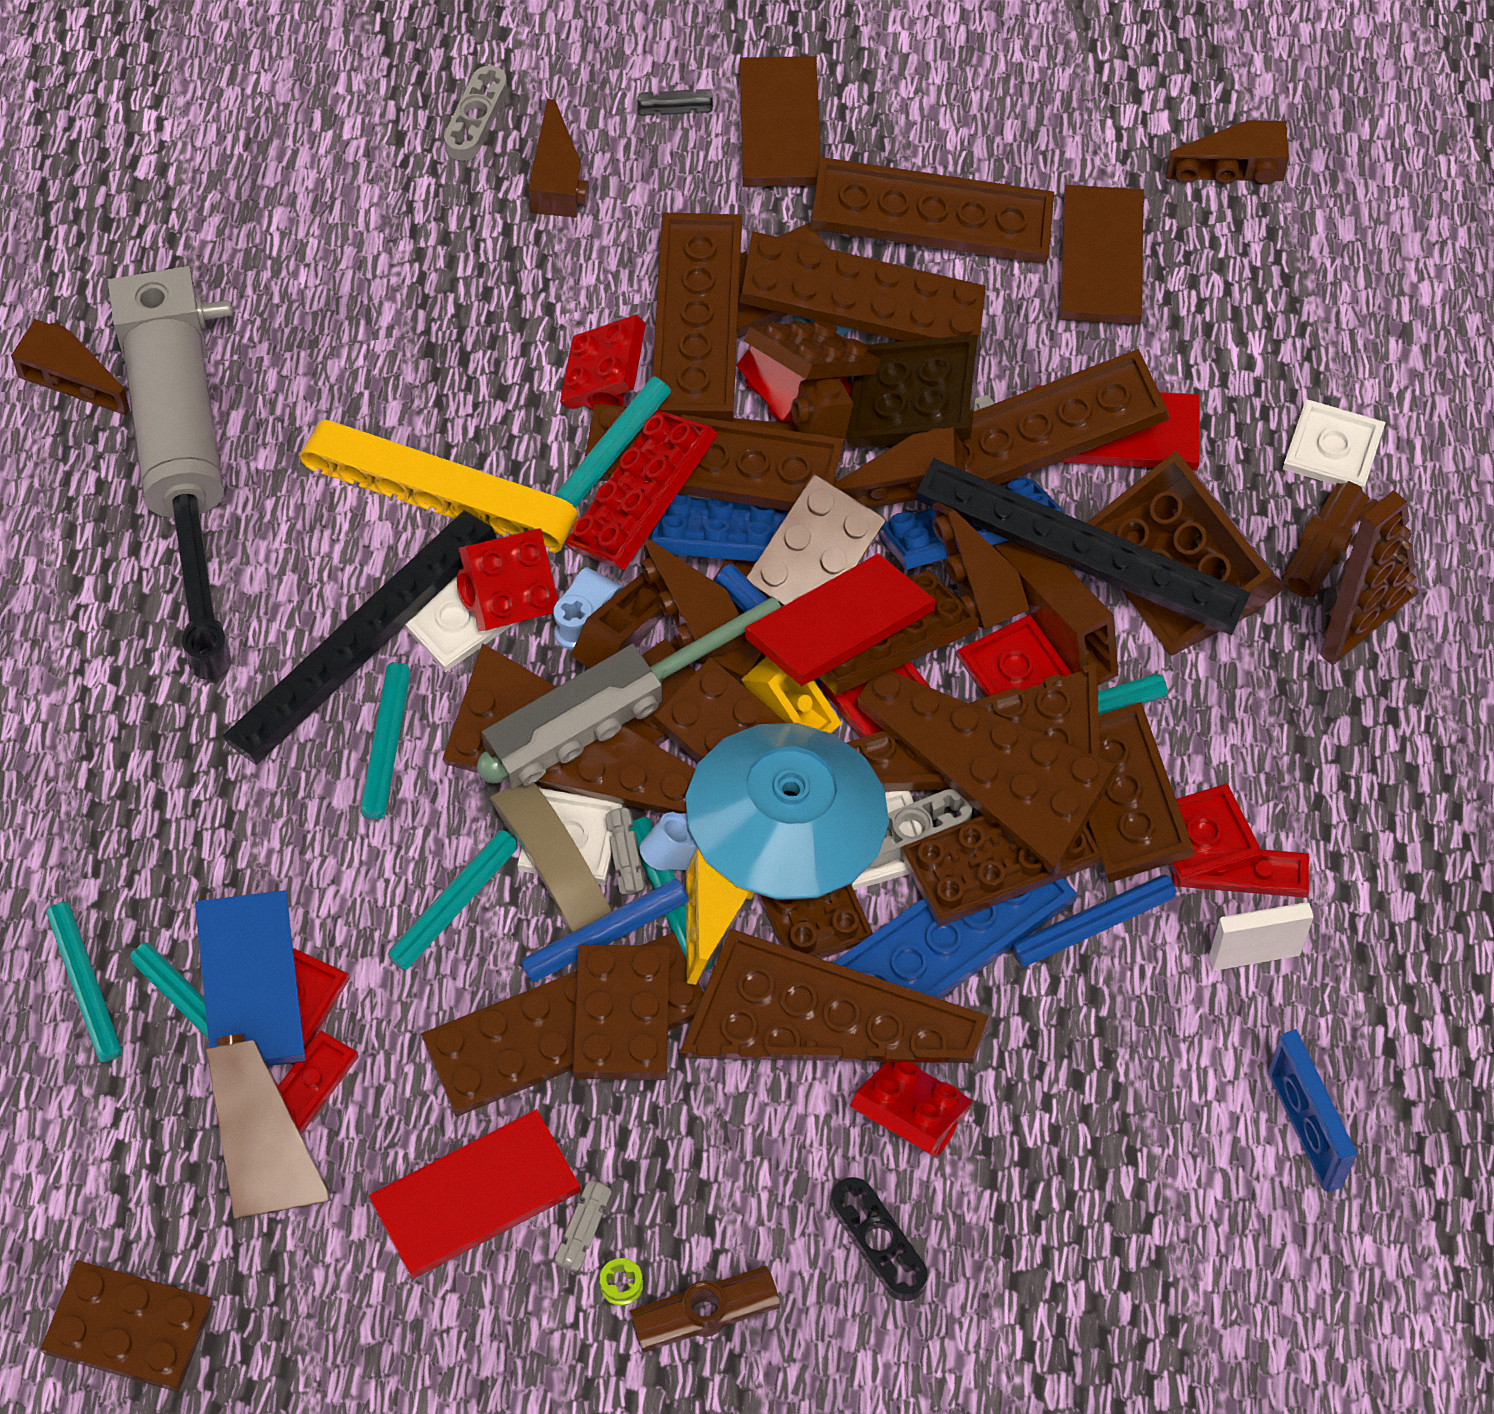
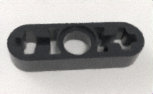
M849 1177L838 1182L832 1192L831 1207L844 1230L890 1296L899 1301L917 1299L926 1288L928 1276L927 1268L872 1187L865 1180ZM850 1192L854 1197L860 1194L863 1196L861 1199V1209L867 1219L862 1222L859 1228L855 1227L856 1224L860 1223V1215L855 1207L849 1205L844 1208L842 1206L845 1201V1193ZM877 1228L888 1231L893 1239L892 1244L887 1249L880 1251L870 1248L865 1240L869 1231ZM899 1250L904 1252L898 1255V1263L906 1273L913 1270L916 1272L914 1275V1286L909 1287L905 1282H901L898 1285L895 1283L898 1271L891 1259ZM888 1261L885 1266L881 1265V1263Z

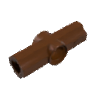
M1350 481L1337 483L1319 515L1314 514L1311 517L1301 537L1299 549L1296 555L1293 556L1283 576L1282 583L1289 588L1290 592L1303 598L1308 596L1315 597L1333 564L1338 565L1340 563L1339 557L1341 553L1345 554L1354 533L1353 529L1359 522L1358 516L1368 504L1370 498L1363 492L1361 486Z
M763 1266L717 1282L697 1281L690 1285L684 1293L631 1309L629 1312L638 1344L642 1353L693 1336L711 1337L719 1333L724 1326L779 1309L780 1301L772 1274L767 1266ZM700 1302H710L717 1307L714 1314L705 1317L697 1315L692 1309Z

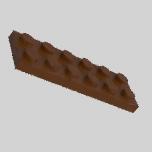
M820 157L810 229L1046 264L1050 247L1054 191Z
M662 212L652 377L655 376L669 386L671 392L657 410L679 417L684 414L723 421H734L742 214Z
M752 231L739 303L811 320H824L833 325L902 341L978 335L980 340L986 285Z
M1136 349L974 411L971 439L960 440L965 449V471L999 485L1170 420L1166 405L1140 350Z
M670 933L643 944L649 946H670L668 1031L693 1021L704 993L699 982L696 985L687 983V960L675 933ZM577 971L421 1033L424 1045L455 1117L573 1070Z

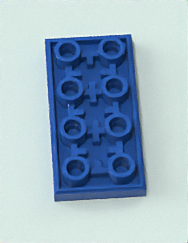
M1020 478L1011 481L1008 487H1005L1010 491L1064 513V510L1035 480ZM931 506L928 510L914 514L911 512L897 513L890 518V521H886L879 531L882 541L906 570L948 557L944 543L937 538L933 529L932 520L936 516ZM970 524L991 545L1008 540Z
M677 494L654 527L651 540L673 555L757 561L789 511L716 499L691 498L688 495Z
M286 890L195 901L209 1048L218 1047L217 1038L245 1034L246 1041L254 1040L258 1043L268 1066L306 1061Z

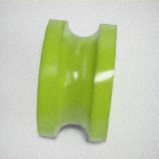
M616 1258L609 1261L603 1267L600 1273V1289L603 1297L609 1303L617 1306H626L639 1298L643 1290L641 1270L634 1261L627 1258ZM624 1272L627 1279H635L634 1284L628 1283L627 1291L618 1292L616 1285H608L609 1280L615 1281V1273Z

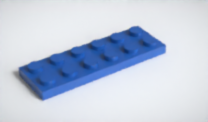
M1062 878L939 928L925 900L921 899L832 963L941 999L1012 948L1016 941L1027 937L1076 901L1077 892Z

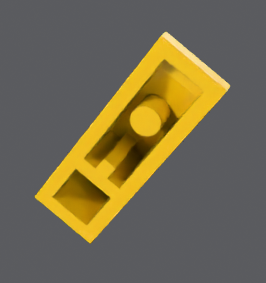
M698 847L686 869V893L689 899L686 903L687 983L695 985L739 915L746 899L751 900L754 892L738 888L708 865Z

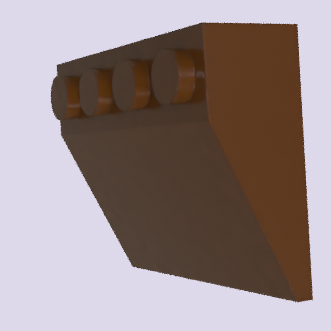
M1174 451L1086 522L1250 592L1251 594L1239 621L1252 615L1286 588L1191 465L1177 451ZM1122 589L1172 656L1220 632V630Z

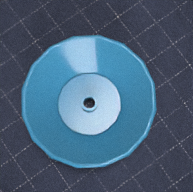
M799 723L758 724L723 738L697 764L685 795L688 831L706 863L738 888L776 900L818 898L852 884L878 857L889 826L885 788L867 759L836 735ZM793 791L797 796H788L783 792Z

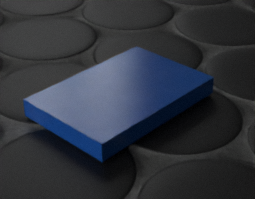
M1297 1029L1281 1034L1267 1073L1323 1190L1328 1193L1343 1187L1357 1152Z

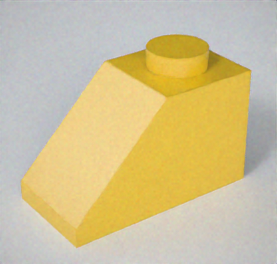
M765 657L741 679L745 687L786 723H799L828 733H832L842 724L814 680L801 687L768 657Z

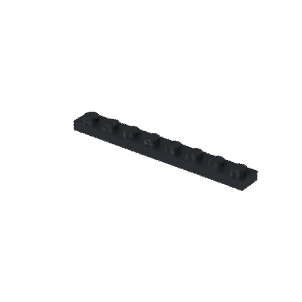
M933 458L916 492L915 500L931 507L936 502L954 509L970 524L1231 636L1251 594Z
M463 510L223 735L227 744L257 765L458 575L461 569H464L459 552L460 547L497 539L493 527Z

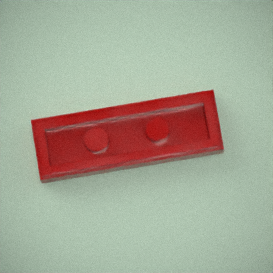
M1192 844L1194 851L1233 853L1242 849L1218 846L1203 849ZM1261 849L1263 858L1262 861L1230 872H1227V869L1217 871V876L1204 875L1191 879L1182 887L1307 898L1309 894V853ZM1174 873L1173 883L1175 887H1179L1178 878Z
M322 1030L318 1031L305 1049L306 1061L295 1062L278 1085L302 1134L359 1058L356 1050Z

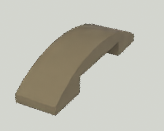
M535 783L527 786L520 784L514 789L508 787L490 796L491 802L510 834L516 836L555 901V909L569 933L612 912L577 845Z

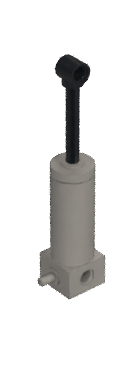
M185 266L107 280L114 328L126 367L144 503L150 511L160 516L175 519L189 623L184 628L182 636V646L191 672L198 678L213 680L227 672L231 665V655L223 625L215 619L200 514L206 513L218 505L224 493L204 359L208 358L204 329L206 328L205 320L227 317L233 313L229 300L202 304L201 297H197L190 267ZM214 648L209 652L200 653L204 649Z

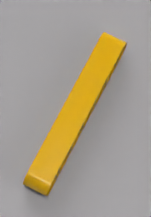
M320 420L317 423L299 456L303 465L309 470H323L321 474L353 484L354 481L360 483L359 487L391 497L392 494L397 495V500L427 510L429 507L435 508V513L453 519L465 510L493 527L495 533L503 536L505 533L514 535L541 528L545 546L550 547L548 551L553 553L561 551L578 518L577 509L562 498L329 420Z

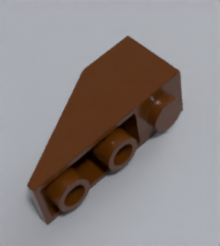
M1246 120L1173 149L1169 154L1166 179H1178L1182 182L1218 180L1222 183L1239 180L1257 181L1263 184L1284 181L1289 159L1286 121Z
M939 502L933 503L932 507L936 518L932 520V524L937 538L945 545L948 555L945 558L946 570L950 578L957 584L960 596L957 598L979 619L978 626L987 629L1030 610L1018 570L954 509Z
M652 540L644 541L645 559L640 560L642 572L648 584L655 582L660 592L657 594L658 602L665 617H673L677 625L675 627V634L681 648L740 616L725 588ZM744 633L697 659L696 663H701L710 657L714 658L744 646Z

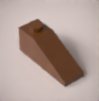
M547 99L528 188L530 213L577 218L580 204H587L589 181L582 178L581 161L556 100Z
M37 319L33 320L11 354L18 378L127 416L130 407L124 387L78 338L58 323L49 324Z
M954 427L934 428L928 432L913 434L838 480L835 487L867 508L914 501L916 492L933 458L965 471V449Z
M642 572L587 617L571 656L590 669L631 644H634L637 648L664 616L657 598V594L660 592L655 582L648 584Z

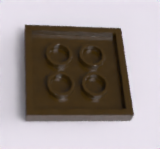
M978 335L866 344L869 347L867 352L881 360L875 374L854 376L851 396L853 407L846 432L849 448L897 445L913 434L928 432L934 428L954 427L960 440L971 439L981 343Z

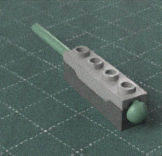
M773 596L651 667L648 666L634 644L627 646L483 730L482 738L486 751L479 757L477 762V770L480 777L489 783H500L506 780L511 789L520 784L524 786L533 784L545 774L546 769L559 761L561 763H568L574 760L583 752V747L597 739L605 741L618 733L622 724L634 717L642 719L653 713L658 708L659 703L662 702L661 683L664 678L743 634L746 626L781 607L780 603Z

